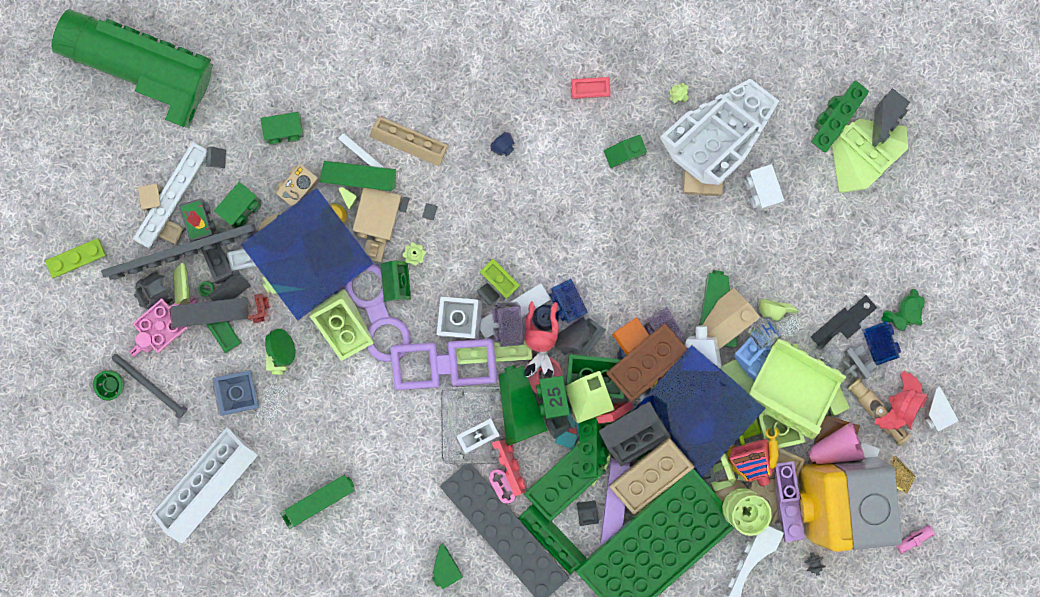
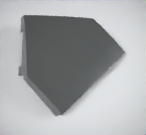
M584 316L558 333L555 347L563 355H567L573 350L576 353L581 352L583 349L582 344L593 337L589 332L590 327Z

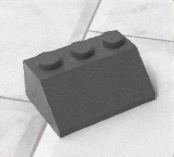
M650 402L641 405L636 410L622 416L612 424L606 425L599 431L605 445L620 466L658 446L668 437L671 438V435Z

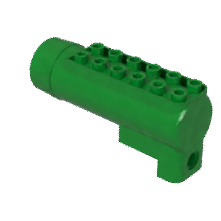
M71 9L63 13L53 34L51 45L53 53L71 59L75 63L89 66L137 85L135 92L170 105L165 118L166 121L188 129L190 128L198 104L204 97L209 85L213 64L210 63L211 59L197 53L196 56H193V52L179 46L178 49H175L176 45L161 39L160 42H157L158 38L142 32V35H139L140 31L128 26L122 28V24L110 19H106V21L98 20Z

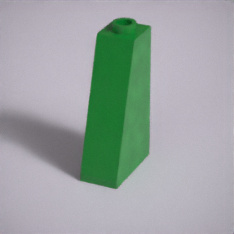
M713 270L712 273L707 274L699 326L703 325L717 301L730 291L729 277L724 275L723 271ZM736 337L724 346L736 348Z
M515 365L504 368L505 372L498 375L507 446L548 431L544 419L541 417V412L528 377L525 376V369L523 366L516 368Z
M344 474L283 510L280 515L290 530L354 492V484L350 477L346 478Z

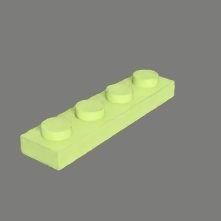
M525 341L494 343L496 362L532 360V350L527 347ZM487 346L456 349L457 364L488 363Z

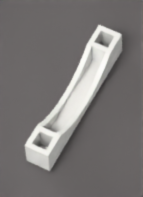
M769 524L763 532L754 535L751 542H747L744 548L746 554L743 560L739 559L736 566L738 571L735 577L732 576L728 583L730 589L727 595L723 594L722 597H741L743 585L752 568L765 556L777 550L784 534L782 529Z

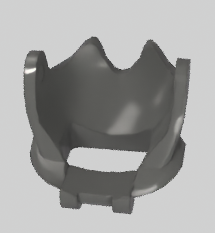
M158 271L151 273L136 283V293L134 296L138 299L139 306H144L148 310L160 299H164L167 304L173 301L172 298L168 299L171 287L161 286V280L165 276L159 275ZM141 289H143L149 303H147L141 293Z

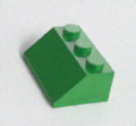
M569 354L566 386L582 377L600 371L609 396L611 398L624 399L623 392L606 374L621 359Z

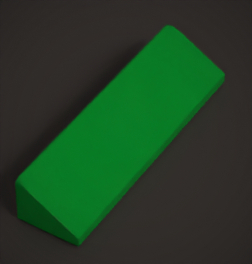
M324 161L320 182L392 191L396 188V169Z
M533 504L518 517L530 533L569 574L573 573L574 569L587 559L552 521L549 522Z

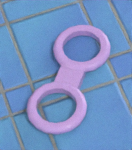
M365 263L351 269L346 276L344 287L355 305L366 309L371 321L368 331L372 339L379 327L390 324L396 326L401 331L403 336L402 345L410 344V331L405 323L398 318L390 317L383 299V288L378 297L370 301L360 300L353 292V280L361 272H374L382 282L381 268L374 264ZM374 343L367 347L370 354L377 360L392 362L391 354H382L376 349ZM406 352L399 353V359L406 354Z

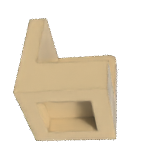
M151 184L138 187L142 210L149 211L150 208L161 206L159 196L161 193L160 185Z

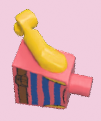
M776 427L775 435L772 436L770 428H768L766 436L770 438L769 442L767 439L735 447L736 441L730 438L728 440L730 446L728 447L727 442L723 441L721 447L727 450L728 453L726 455L733 471L742 476L747 482L757 480L760 486L768 485L770 483L769 476L772 475L773 469L777 466L779 448L776 438L779 436L780 431Z

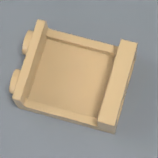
M363 188L352 231L357 233L356 236L367 239L370 236L374 237L376 242L386 244V241L391 242L402 196L377 189Z

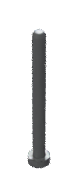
M118 354L112 356V360L176 412L175 416L178 419L182 418L187 412L188 408L179 406Z

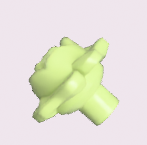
M684 83L674 85L670 90V100L674 103L681 100L686 102L689 99L687 95L688 86Z
M415 243L405 246V252L402 254L403 258H406L405 262L411 263L414 266L418 262L423 263V257L426 254L422 250L423 246L416 245Z

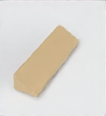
M380 116L376 120L370 135L375 140L437 166L441 165L449 146Z

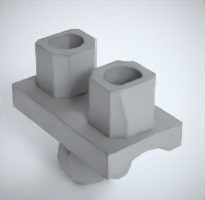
M861 344L843 351L852 363L851 365L848 360L843 362L846 367L843 371L844 375L851 373L853 378L857 377L856 368L863 379H868L872 376L871 373L877 368V365L872 359H869L864 364L859 358L867 352Z

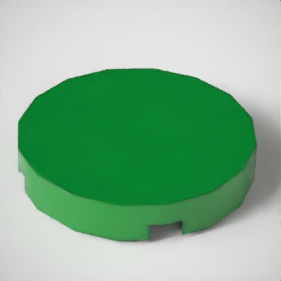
M283 329L271 330L265 338V348L268 356H271L273 358L272 362L279 367L290 365L295 359L296 351L291 336Z

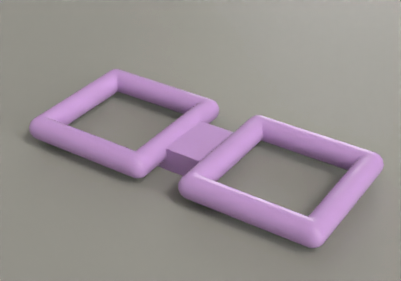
M491 338L450 341L448 343V353L437 354L435 343L393 345L390 349L394 387L396 390L437 388L440 386V374H451L453 386L494 384L497 382L494 341ZM487 346L489 376L459 378L456 349ZM429 351L432 380L402 382L399 353Z

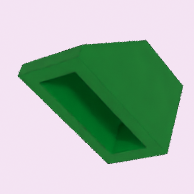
M640 134L605 149L604 154L609 167L613 168L645 156L647 150Z
M444 543L439 546L433 569L434 576L432 577L437 587L441 586L442 590L463 578L461 571Z

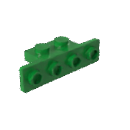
M853 81L844 95L832 97L827 104V109L816 119L817 123L814 127L818 129V132L811 140V143L826 153L866 98L869 90L858 81Z
M596 417L579 423L580 479L598 477V464H607L609 451L599 433L605 426L601 423L598 424Z

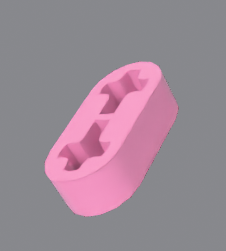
M498 468L494 469L489 475L490 483L501 502L511 503L515 500L516 496L512 492L505 471ZM497 472L498 475H503V477L501 478L503 485H501L498 480H493V478L495 477L494 473ZM502 487H505L508 492H512L511 499L503 497L505 492Z

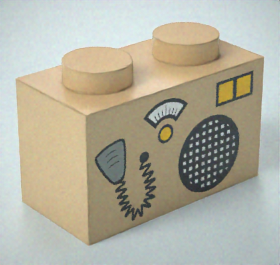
M301 164L298 167L295 165L290 170L288 179L286 181L282 180L276 188L278 190L276 194L294 209H297L320 181Z

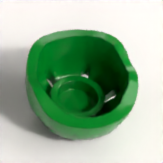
M102 371L93 380V389L96 395L105 401H111L119 397L124 390L123 377L117 371Z

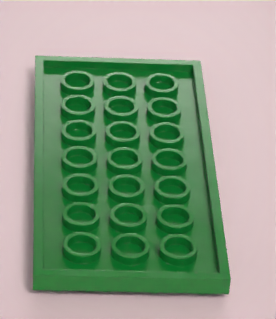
M692 469L647 504L574 570L598 597H658L728 535L734 527L726 521L723 515V502L699 474Z

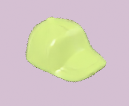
M759 299V312L765 320L780 321L785 313H799L791 304Z

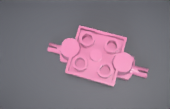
M194 296L190 298V304L198 302ZM160 299L133 323L140 332L135 337L137 345L129 351L133 357L142 350L149 353L154 349L157 353H160L188 328L187 326L172 328L169 309L171 306L181 304L174 303L173 305H168L164 299Z

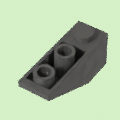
M893 88L875 108L872 146L874 147L880 142L883 144L889 138V130L893 131L899 124L898 118L902 119L908 112L906 108L910 101Z

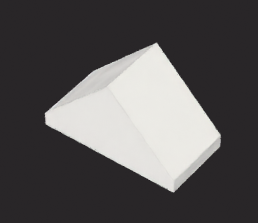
M489 419L457 435V438L464 452L467 453L487 444L500 435L492 419Z

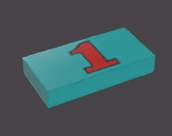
M568 407L569 416L567 419L572 428L557 437L555 443L573 449L579 434V423L572 418L571 408Z

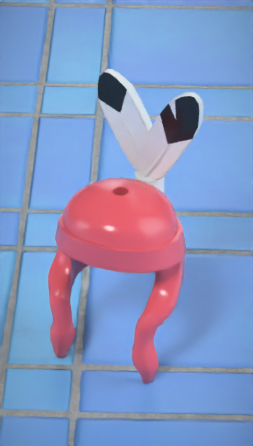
M533 301L529 304V313L525 320L524 339L527 347L540 353L527 366L525 370L526 377L534 375L540 366L547 378L554 376V369L547 353L553 348L558 339L559 324L556 320L558 305L556 302L550 309L551 332L540 331L532 324L531 320L535 306Z

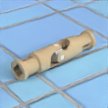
M860 377L847 387V390H851L858 398L857 401L874 419L888 414L885 405L871 389L868 390L864 386ZM872 401L877 402L879 404V406L875 407L873 410H871L870 404ZM902 427L897 430L882 428L895 439L897 446L902 445L911 436Z

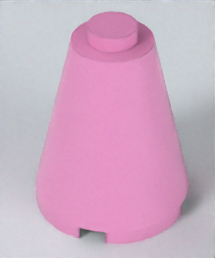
M848 423L812 445L811 450L808 451L811 461H816V464L819 465L864 460L863 449L855 433L856 430L853 423Z

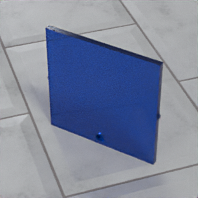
M318 188L283 214L277 215L275 220L241 244L297 321L333 294H337L341 288L374 264Z
M691 345L667 373L658 379V383L634 410L650 402L671 435L670 439L694 465L693 469L699 476L703 477L732 445L736 444V440L766 407L696 347Z

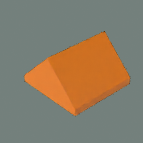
M637 317L612 334L626 355L649 337V334Z

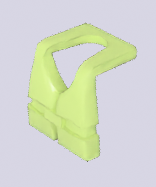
M724 451L718 452L722 462L712 466L714 474L724 468L729 480L711 482L715 492L730 487L736 482L732 466Z

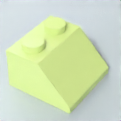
M763 412L756 414L763 440L767 439L769 442L770 438L766 436V430L770 428V434L774 436L775 428L777 427L780 431L779 436L776 438L778 448L805 443L804 435Z

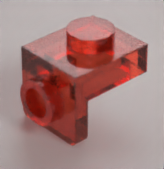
M262 293L254 295L258 314L247 316L249 321L253 320V323L263 322L265 317H269L267 308H270L269 299L264 297Z

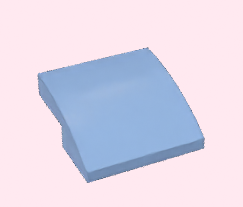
M757 330L734 354L739 365L753 381H755L771 349L769 347L771 342Z

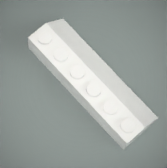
M226 427L151 515L168 536L182 544L224 494L228 492L236 480L241 477L248 466L253 463L258 454L230 428Z

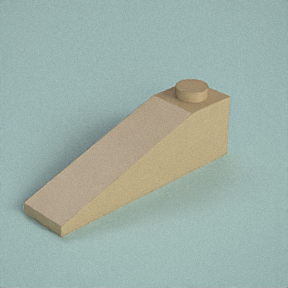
M733 288L717 301L702 326H707L708 337L717 338L718 348L720 349L757 321L760 316L749 302Z

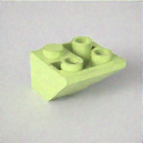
M600 371L582 377L565 386L578 423L615 410Z

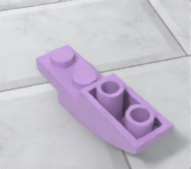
M794 461L777 463V466L774 468L775 491L779 523H781L782 531L784 532V542L803 540L805 536L799 506L800 495Z

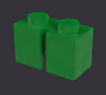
M299 112L260 118L263 138L269 145L281 144V141L285 139L288 142H296L300 140V137H304Z

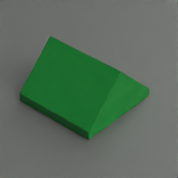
M397 260L381 263L384 302L411 300L408 263Z

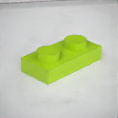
M494 259L480 271L506 299L520 287Z

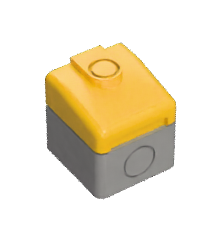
M870 457L861 461L803 465L799 473L801 489H799V506L802 522L805 525V535L813 544L834 552L902 544L895 469L891 464L878 457Z

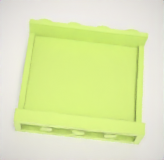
M777 339L772 345L744 402L813 440L819 434L820 426L846 376L842 375L839 370L826 366L823 361L810 357L805 351L794 348L789 342Z

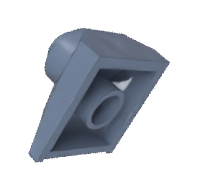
M251 370L212 378L220 416L259 408Z

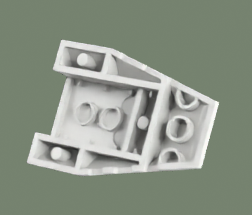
M748 79L730 89L728 93L721 94L715 97V100L700 105L694 111L687 112L661 136V140L671 158L697 180L705 184L720 185L745 161L777 107L779 100L753 80Z

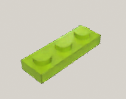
M97 238L47 259L45 262L51 277L56 278L106 257V253L100 239Z

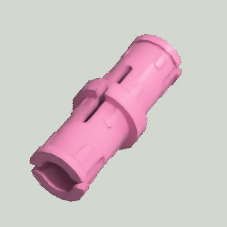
M928 524L915 533L911 532L910 536L903 539L902 544L896 545L901 554H904L915 546L919 547L923 541L935 536V533Z

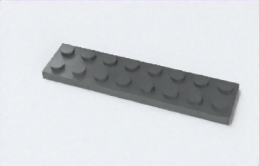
M247 224L103 269L101 273L103 278L109 277L110 280H116L125 277L124 273L126 272L128 274L142 272V267L145 266L147 268L161 266V261L170 263L180 260L179 256L184 255V257L198 254L197 250L200 249L203 251L215 249L218 243L228 245L234 243V239L238 237L240 240L253 237L252 233L257 232L255 224Z
M469 461L439 486L534 597H549L570 579L511 509L501 502L496 492Z

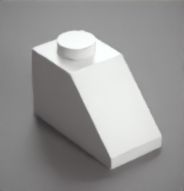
M940 387L932 388L925 412L927 418L925 422L930 430L933 429V431L939 432L957 422L958 419Z

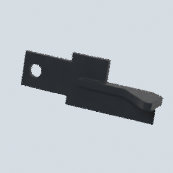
M865 295L848 311L846 308H843L811 336L817 344L816 348L818 350L823 349L840 331L847 339L850 338L861 328L859 323L877 309L875 304ZM866 302L870 304L868 309L864 308V303Z

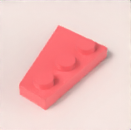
M506 438L493 442L494 449L498 448L500 452V457L498 458L500 464L507 468L505 474L514 496L525 493L526 482L520 476V464L514 458L513 444L507 446Z

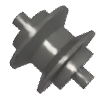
M813 552L810 553L811 557H808V560L804 562L810 566L807 571L816 573V576H819V572L823 571L822 568L826 566L821 565L820 561L823 557H819V555H815Z

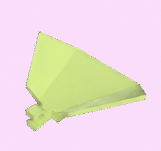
M858 119L850 125L846 124L842 133L832 144L839 193L868 189L908 150L907 126L898 125L893 131L889 130V138L883 144L880 142L874 147L872 146L874 121Z

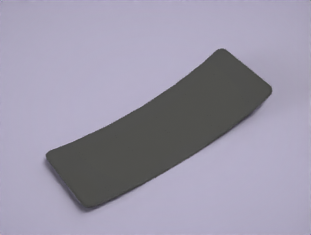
M403 197L399 211L406 213L410 198ZM426 203L422 218L434 220L437 206Z

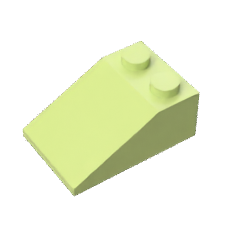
M345 289L312 306L310 318L341 361L374 343L355 303Z

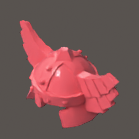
M905 370L900 374L903 382L902 392L889 397L892 410L885 416L875 419L874 425H879L880 428L897 430L906 425L912 430L919 408H924L929 394L922 393V384L919 383L917 377H914L911 373L907 374Z

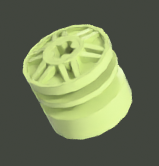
M737 488L731 491L726 496L722 505L726 521L740 533L748 536L758 535L769 526L772 518L769 503L751 489Z

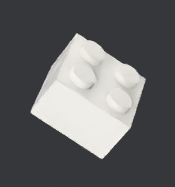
M772 164L752 170L745 176L744 185L746 190L751 192L750 202L752 208H756L757 212L777 206L784 201Z
M441 297L437 335L447 338L479 339L483 302L474 299Z

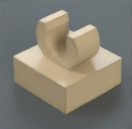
M367 239L362 258L382 263L386 244Z

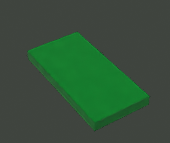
M578 443L530 487L524 495L551 522L602 476L605 470L598 464V477L580 479Z

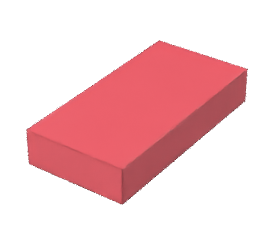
M609 77L571 79L572 99L610 97Z
M630 401L614 404L615 410L596 417L598 424L617 420L633 409V404Z

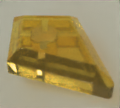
M893 456L892 466L895 469L897 489L908 493L916 476L896 456Z

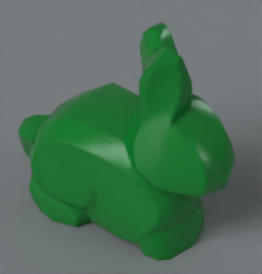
M911 289L910 294L906 295L899 302V312L894 313L886 310L883 312L881 319L883 322L893 323L900 331H905L907 325L921 326L923 322L921 320L922 309L924 308L925 299L919 296L916 289Z

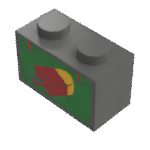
M200 198L179 205L190 242L214 235L216 226L213 220L210 221L208 214L211 213L208 202H204Z

